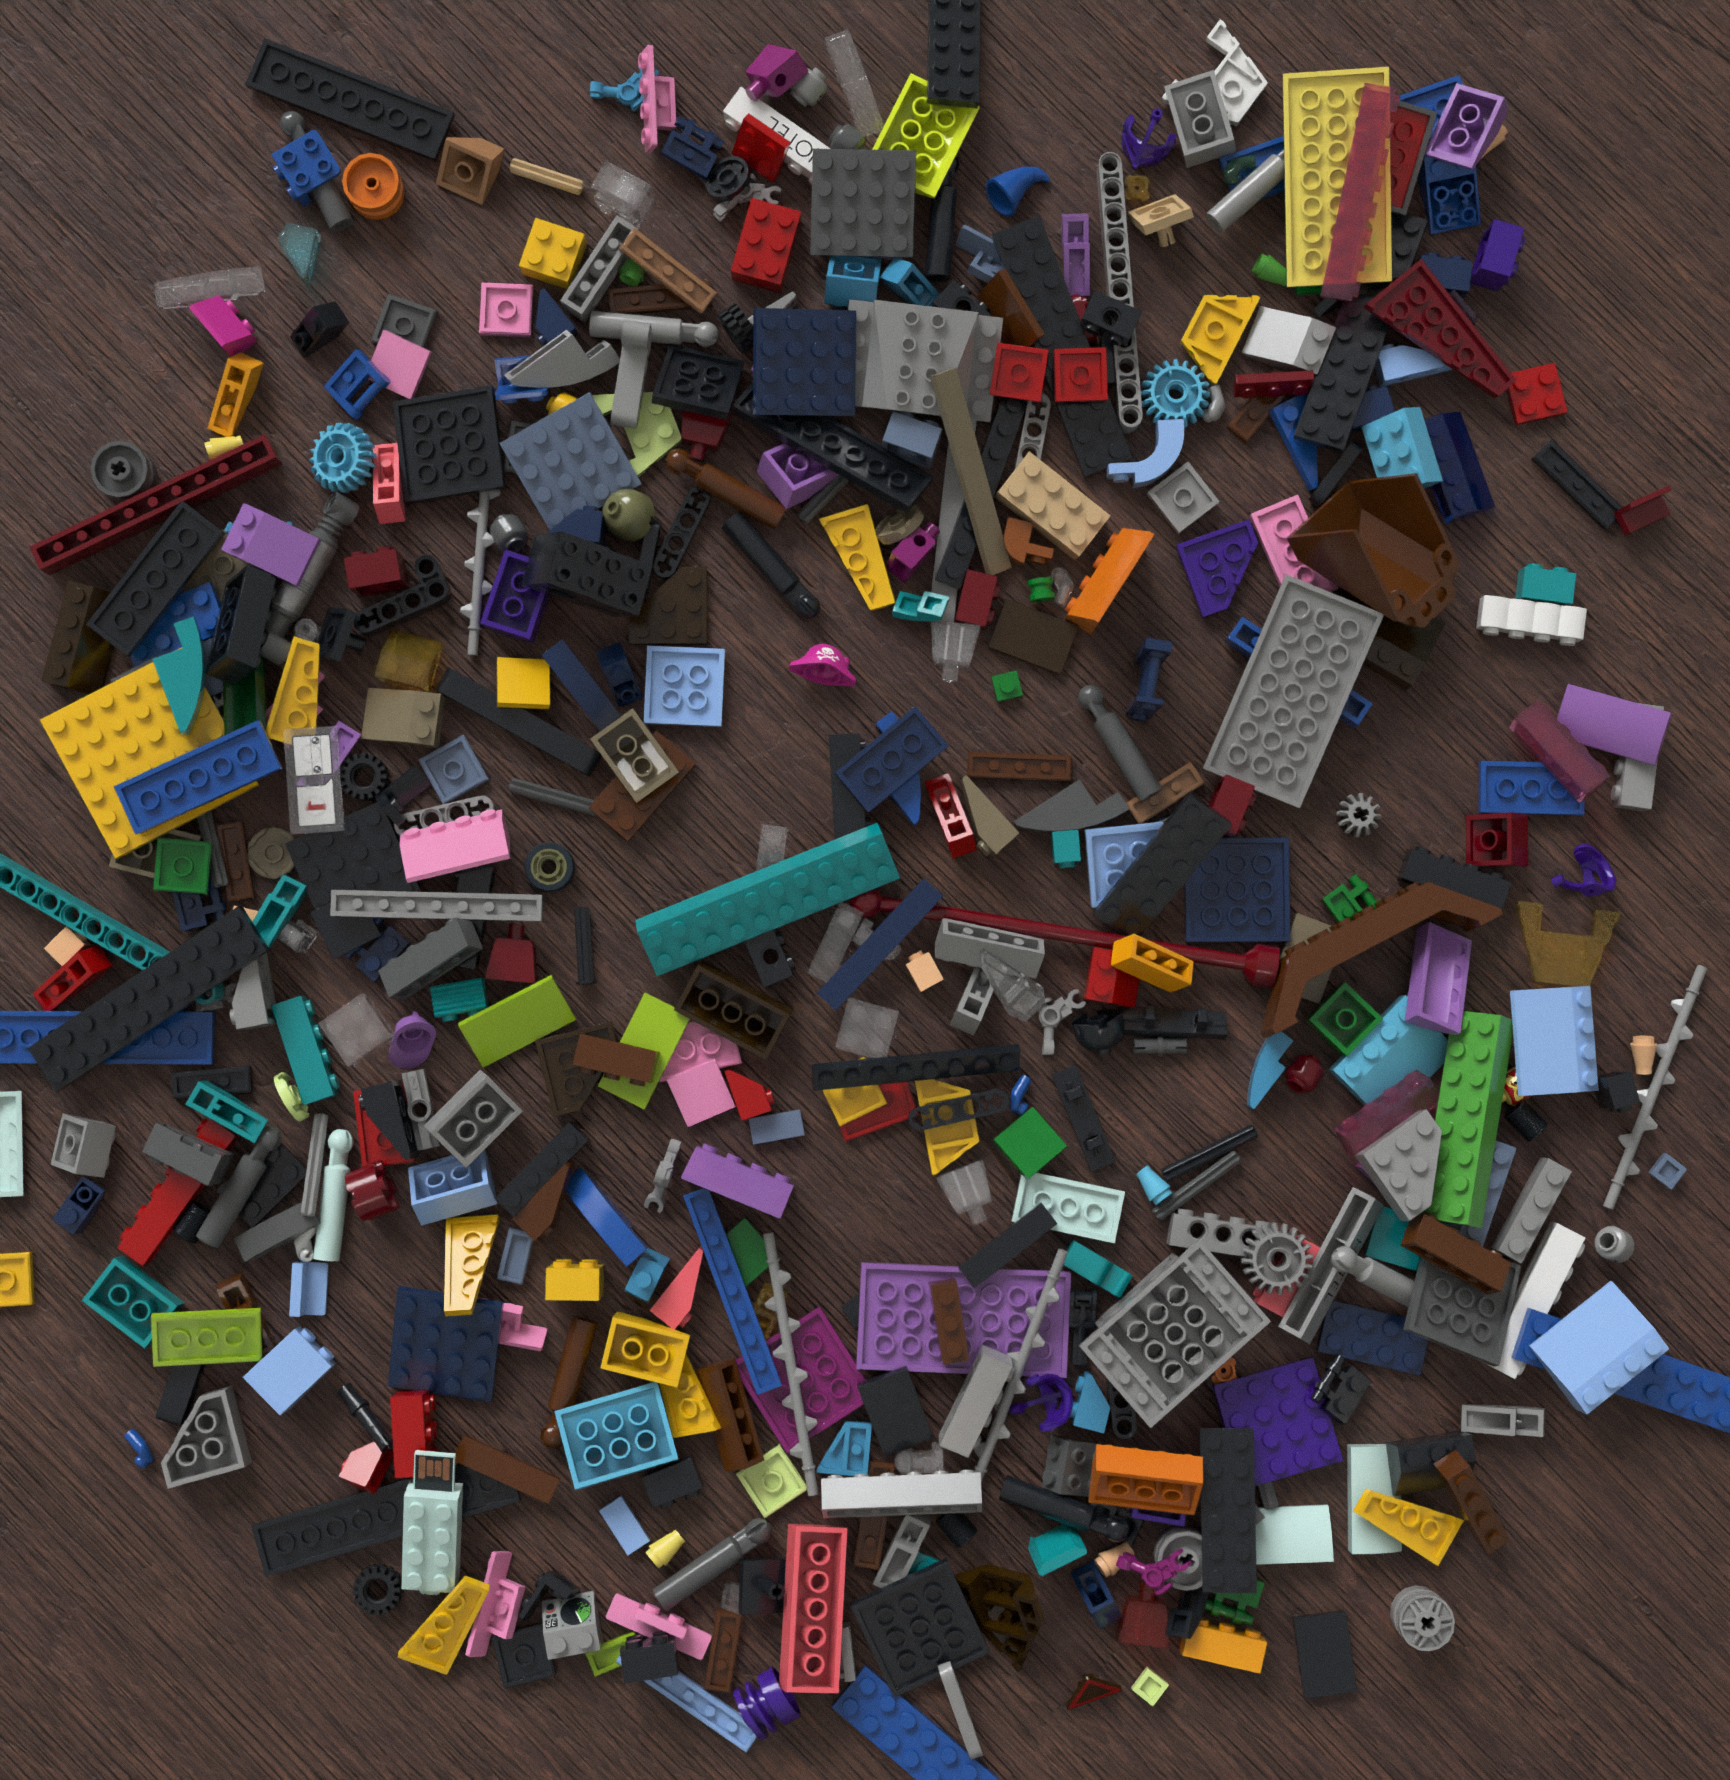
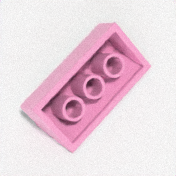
M491 809L473 817L461 816L452 822H436L427 828H411L400 835V850L407 883L510 859V835L503 811Z

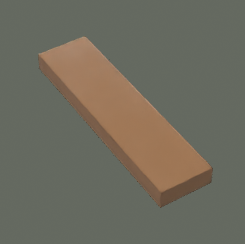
M636 228L631 231L618 249L700 314L704 312L717 294L716 291Z

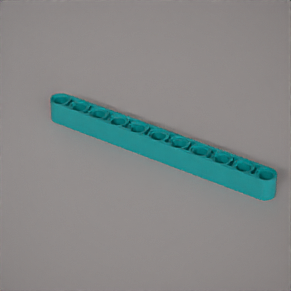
M0 853V887L141 970L146 969L170 953L165 948ZM9 871L13 873L12 882L8 878ZM31 883H33L35 886L34 894H32L30 891ZM53 896H55L57 899L56 907H54L52 904ZM75 908H76V909L78 910V912H79V919H78V920H76V919L74 918V914H73V913H74ZM97 921L101 924L100 933L95 928ZM119 934L122 935L124 940L122 946L117 941ZM141 947H143L146 952L144 959L141 958L139 954V950ZM223 983L212 989L211 998L204 994L195 1001L200 1004L218 1002L225 994Z

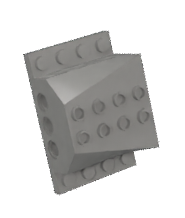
M849 299L848 310L856 311L855 406L941 416L930 376L950 368H957L971 420L990 422L993 396L989 394L997 343H1000L1003 318L978 315L979 312L881 300L867 302Z
M1198 1239L1179 1257L1171 1253L1095 1321L1098 1329L1079 1346L1146 1424L1152 1428L1271 1321Z

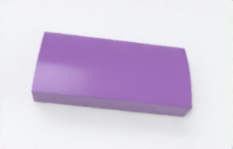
M1568 684L1553 736L1655 766L1672 719V714Z
M1431 922L1417 928L1405 1022L1437 1032L1454 1035L1461 1034L1472 940Z

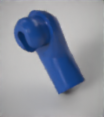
M136 1429L129 1430L124 1438L138 1454L134 1460L135 1464L140 1468H146L148 1464L152 1463L153 1454L146 1441Z

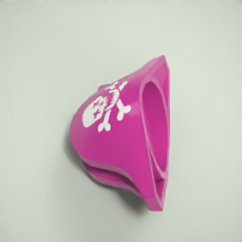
M828 644L813 646L805 656L792 661L788 668L789 671L822 685L854 687L856 682L855 677L848 670L850 659L843 657L837 648Z

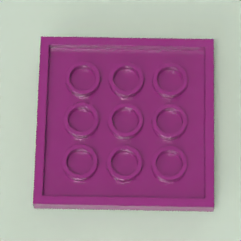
M820 1306L798 1319L800 1327L791 1333L796 1366L808 1372V1377L800 1383L804 1412L806 1416L817 1419V1425L808 1431L809 1439L864 1404L857 1384L866 1381L861 1370L856 1369V1362ZM779 1331L767 1339L766 1342L782 1386L757 1395L743 1356L737 1358L736 1363L744 1386L786 1453H789L790 1449L799 1440L794 1410L782 1405V1400L791 1394L786 1364L784 1360L773 1357V1351L782 1344Z

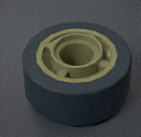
M553 842L541 843L535 846L528 853L524 864L525 875L529 882L537 889L545 892H558L566 888L573 880L575 874V861L571 853L563 846ZM547 861H555L557 867L555 872L546 874L543 868L544 864Z

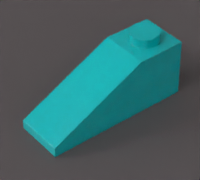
M206 1080L198 1081L185 1104L253 1143H256L268 1122L267 1118Z

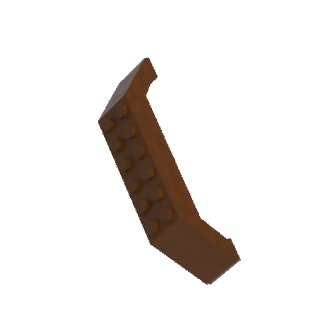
M1417 881L1396 892L1399 897L1394 893L1375 903L1376 909L1371 905L1352 915L1353 921L1348 917L1329 927L1330 933L1325 929L1307 939L1309 944L1306 945L1305 941H1302L1284 951L1286 956L1279 959L1276 981L1271 989L1261 1029L1262 1037L1272 1036L1298 1023L1295 1015L1306 981L1428 917L1462 926L1464 931L1468 932L1503 915L1501 908L1430 882L1420 886Z

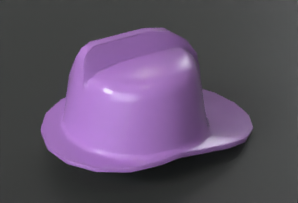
M413 1011L411 1016L404 1017L398 1021L389 1048L388 1057L390 1062L401 1069H412L426 1061L436 1037L434 1026L419 1016L416 1011Z

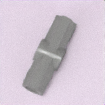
M425 1069L402 1073L408 1102L407 1110L412 1121L417 1150L440 1146V1142L424 1127L434 1116L435 1111L434 1103L431 1101ZM418 1102L426 1105L427 1114L425 1116H419L416 1113L415 1106Z

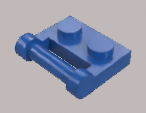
M355 349L324 385V388L352 418L358 420L363 415L362 411L391 381L385 374L380 372L361 350ZM371 376L375 381L353 404L350 399Z

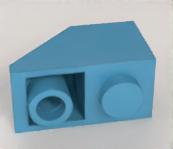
M1084 1371L1083 1377L1078 1376L1075 1391L1079 1393L1077 1401L1073 1402L1070 1414L1071 1422L1074 1426L1104 1434L1110 1406L1091 1373Z

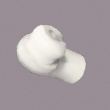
M317 1226L294 1240L297 1257L303 1262H309L313 1259L314 1250L311 1239L316 1233Z

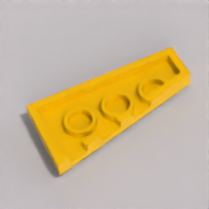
M866 504L820 518L819 521L830 537L831 542L851 574L869 609L875 611L895 605V597L880 543L875 534L876 528L869 505Z
M293 637L266 727V733L270 739L292 745L293 736L316 735L320 644Z
M686 1354L678 1388L659 1383L673 1438L716 1431L721 1428Z
M1367 1488L1353 1510L1354 1513L1439 1566L1464 1522L1463 1519Z

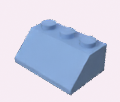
M485 1150L467 1168L453 1155L408 1167L411 1205L421 1226L497 1204L495 1184Z

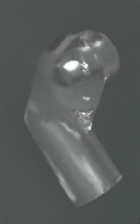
M1056 567L1051 572V577L1058 588L1053 602L1065 607L1074 584L1066 569Z

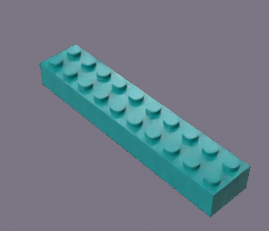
M875 823L635 920L637 933L656 975L659 976L900 879L881 829L878 823Z

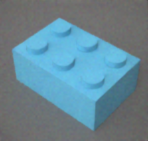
M1420 407L1402 408L1362 426L1377 478L1417 473L1424 489L1443 481Z

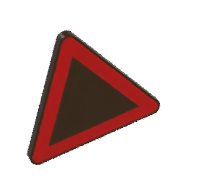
M1093 1674L1082 1675L1083 1680L1078 1682V1688L1066 1704V1707L1070 1710L1115 1694L1122 1690L1121 1685L1095 1678Z

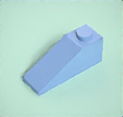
M1393 344L1382 347L1375 366L1380 387L1452 370L1425 350L1404 345L1394 347Z

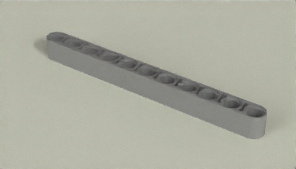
M1107 152L1100 157L1096 171L1106 295L1134 308L1122 161L1118 154ZM1107 163L1112 164L1115 170L1107 171L1103 168V165ZM1109 188L1114 189L1117 195L1113 197L1108 196L1105 190ZM1114 213L1120 220L1116 222L1110 221L1107 215ZM1116 238L1120 240L1122 245L1114 247L1109 243V240ZM1118 263L1122 265L1124 270L1115 272L1111 265ZM1120 288L1124 290L1126 295L1124 297H1117L1113 290ZM1110 316V325H1115V318ZM1136 328L1129 340V347L1122 348L1112 344L1116 416L1124 433L1136 431L1143 416ZM1128 364L1132 371L1124 373L1120 370L1119 365ZM1123 389H1130L1134 393V397L1130 399L1125 398L1121 391ZM1125 414H1132L1136 418V422L1128 424L1123 416Z

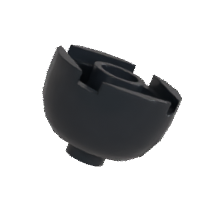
M1102 1009L1097 1010L1098 1015L1088 1018L1087 1013L1075 1017L1072 1020L1074 1036L1079 1045L1089 1051H1096L1097 1055L1110 1053L1111 1048L1120 1043L1125 1033L1123 1014L1120 1010Z

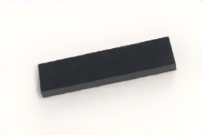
M1548 441L1531 459L1604 530L1613 524L1616 520L1614 512L1622 507L1554 441Z
M1040 1202L959 1265L958 1268L975 1289L1058 1223Z

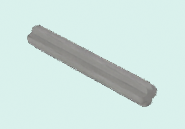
M317 1113L313 1119L301 1206V1215L312 1217L316 1213L328 1125V1115Z

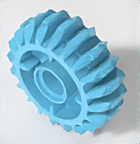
M1174 359L1172 366H1170L1166 360L1163 362V369L1159 365H1155L1153 368L1154 373H1147L1146 377L1148 380L1143 381L1141 385L1146 389L1141 391V397L1147 398L1142 401V407L1150 406L1146 411V415L1150 416L1154 413V423H1157L1159 419H1184V428H1186L1188 421L1194 424L1197 421L1196 416H1203L1204 411L1202 408H1207L1209 404L1205 399L1210 396V392L1204 389L1209 386V383L1206 381L1200 382L1204 378V373L1196 375V365L1190 370L1187 368L1188 361H1184L1182 366H1179L1178 359ZM1172 389L1178 390L1181 393V398H1171L1169 391Z
M336 423L335 427L332 425L327 426V432L320 431V440H313L316 444L315 449H309L314 454L308 460L311 464H314L310 469L313 474H316L314 479L321 483V486L330 489L332 492L338 491L339 493H349L350 490H358V484L366 485L365 477H372L369 470L376 467L372 463V459L377 457V455L371 452L375 448V445L369 442L371 437L364 433L362 428L355 427L350 423Z

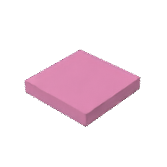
M482 283L479 334L483 336L532 337L534 286L531 284Z
M383 330L371 362L390 379L391 383L386 387L387 389L412 399L415 396L432 352L387 330ZM371 376L368 378L372 382L375 381Z
M715 1058L667 1078L669 1087L687 1127L736 1107Z

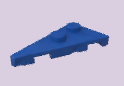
M1306 393L1269 410V413L1308 491L1318 487L1316 445L1294 439L1295 430L1309 393Z

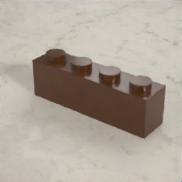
M1423 1213L1409 1221L1400 1246L1485 1294L1502 1291L1511 1263L1503 1259L1500 1253L1485 1249L1479 1241L1464 1237L1459 1234L1458 1229L1443 1225L1431 1214Z
M736 1359L716 1361L696 1369L699 1382L721 1426L720 1429L714 1431L725 1472L747 1469L764 1461Z
M1454 1450L1435 1462L1434 1466L1473 1537L1484 1551L1490 1555L1509 1543L1510 1539L1471 1467L1463 1457Z

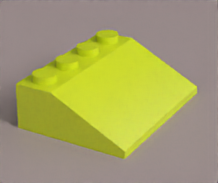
M911 73L872 150H916L915 193L935 199L980 106L978 108L926 104L927 81Z

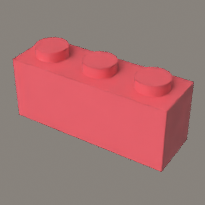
M1304 1240L1301 1245L1305 1243L1311 1245V1248L1304 1252L1313 1254V1259H1307L1305 1263L1312 1264L1320 1247ZM1280 1251L1276 1259L1271 1261L1274 1266L1280 1265L1283 1261V1255ZM1304 1268L1303 1272L1307 1274L1309 1269ZM1300 1276L1298 1280L1302 1283L1304 1278ZM1291 1283L1293 1292L1289 1293L1285 1286H1283V1294L1278 1295L1276 1287H1274L1272 1294L1266 1293V1284L1262 1290L1255 1288L1253 1293L1256 1296L1254 1302L1284 1317L1299 1287Z

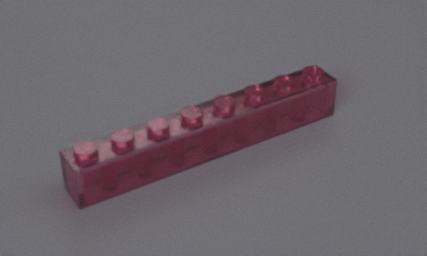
M1364 84L1320 298L1348 303L1352 302L1353 297L1358 298L1361 282L1356 281L1358 271L1364 270L1366 256L1362 255L1363 245H1369L1372 229H1367L1369 218L1374 219L1377 203L1373 202L1374 193L1380 192L1383 176H1378L1380 165H1386L1389 151L1384 149L1386 138L1391 139L1394 123L1389 122L1391 112H1397L1400 96L1395 95L1396 88Z

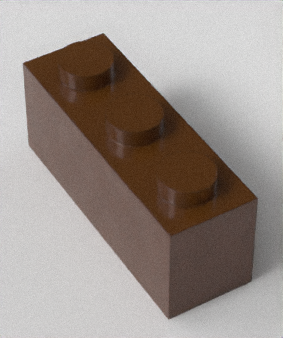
M580 1034L573 1065L579 1066L578 1071L594 1075V1071L597 1070L605 1072V1078L619 1081L620 1076L630 1078V1084L645 1087L646 1082H653L660 1052L587 1034Z
M955 1278L928 1282L942 1364L969 1361L957 1281Z

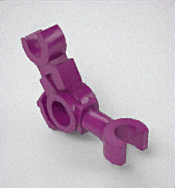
M1181 1548L1173 1552L1170 1557L1168 1556L1162 1561L1160 1560L1154 1564L1148 1563L1147 1565L1137 1561L1132 1554L1124 1552L1123 1556L1119 1555L1116 1566L1141 1574L1146 1584L1154 1587L1155 1595H1160L1167 1592L1173 1586L1172 1582L1166 1584V1580L1177 1576L1176 1570H1186L1192 1562L1188 1561L1185 1564L1179 1562L1178 1556L1183 1552Z

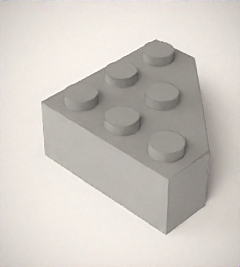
M1427 1109L1415 1112L1355 1155L1400 1221L1412 1220L1430 1207L1432 1202L1442 1130Z
M233 1386L207 1392L197 1399L193 1410L187 1420H185L174 1443L161 1462L167 1489L241 1469L252 1463Z

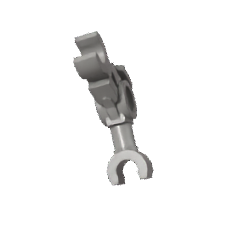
M751 173L749 186L745 187L733 200L719 203L713 209L715 212L713 216L721 222L727 217L733 207L738 203L741 205L742 203L750 202L751 198L778 205L779 201L772 200L770 196L772 194L781 195V188L778 186L765 188V184H756L757 179Z
M1078 989L1072 990L1067 995L1066 1000L1060 997L1053 1005H1047L1052 998H1044L1034 1006L1033 1009L1039 1012V1021L1042 1027H1044L1042 1055L1054 1054V1028H1057L1059 1022L1073 1013L1071 1009H1080L1085 1006V1001L1076 1004L1072 1000V997L1079 992Z
M671 1138L664 1160L660 1162L653 1181L655 1184L654 1190L645 1200V1208H648L650 1202H656L659 1205L657 1212L661 1213L666 1203L663 1193L671 1180L673 1165L678 1155L681 1141Z

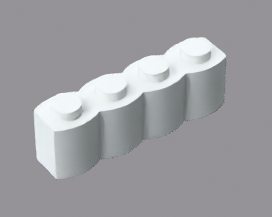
M1484 595L1479 600L1476 629L1483 630L1485 635L1497 636L1499 632L1508 633V637L1513 639H1524V635L1534 637V641L1550 642V639L1560 640L1559 644L1574 646L1576 642L1583 640L1587 609Z

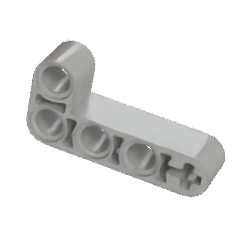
M624 320L621 337L622 351L611 413V425L637 429L652 341V326L649 323Z

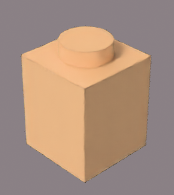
M66 926L44 949L63 966L77 952L88 949L92 945L87 941L88 938Z
M920 950L908 957L910 962L905 966L920 992L944 980L929 952L923 954Z

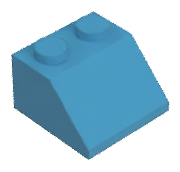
M830 256L824 304H830L833 307H849V299L867 302L877 300L882 258Z

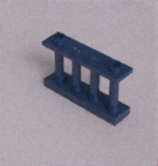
M1146 638L1135 653L1134 664L1140 665L1141 676L1138 694L1125 713L1126 715H1131L1132 720L1146 721L1147 718L1151 719L1163 705V699L1155 698L1159 668L1171 654L1173 642Z

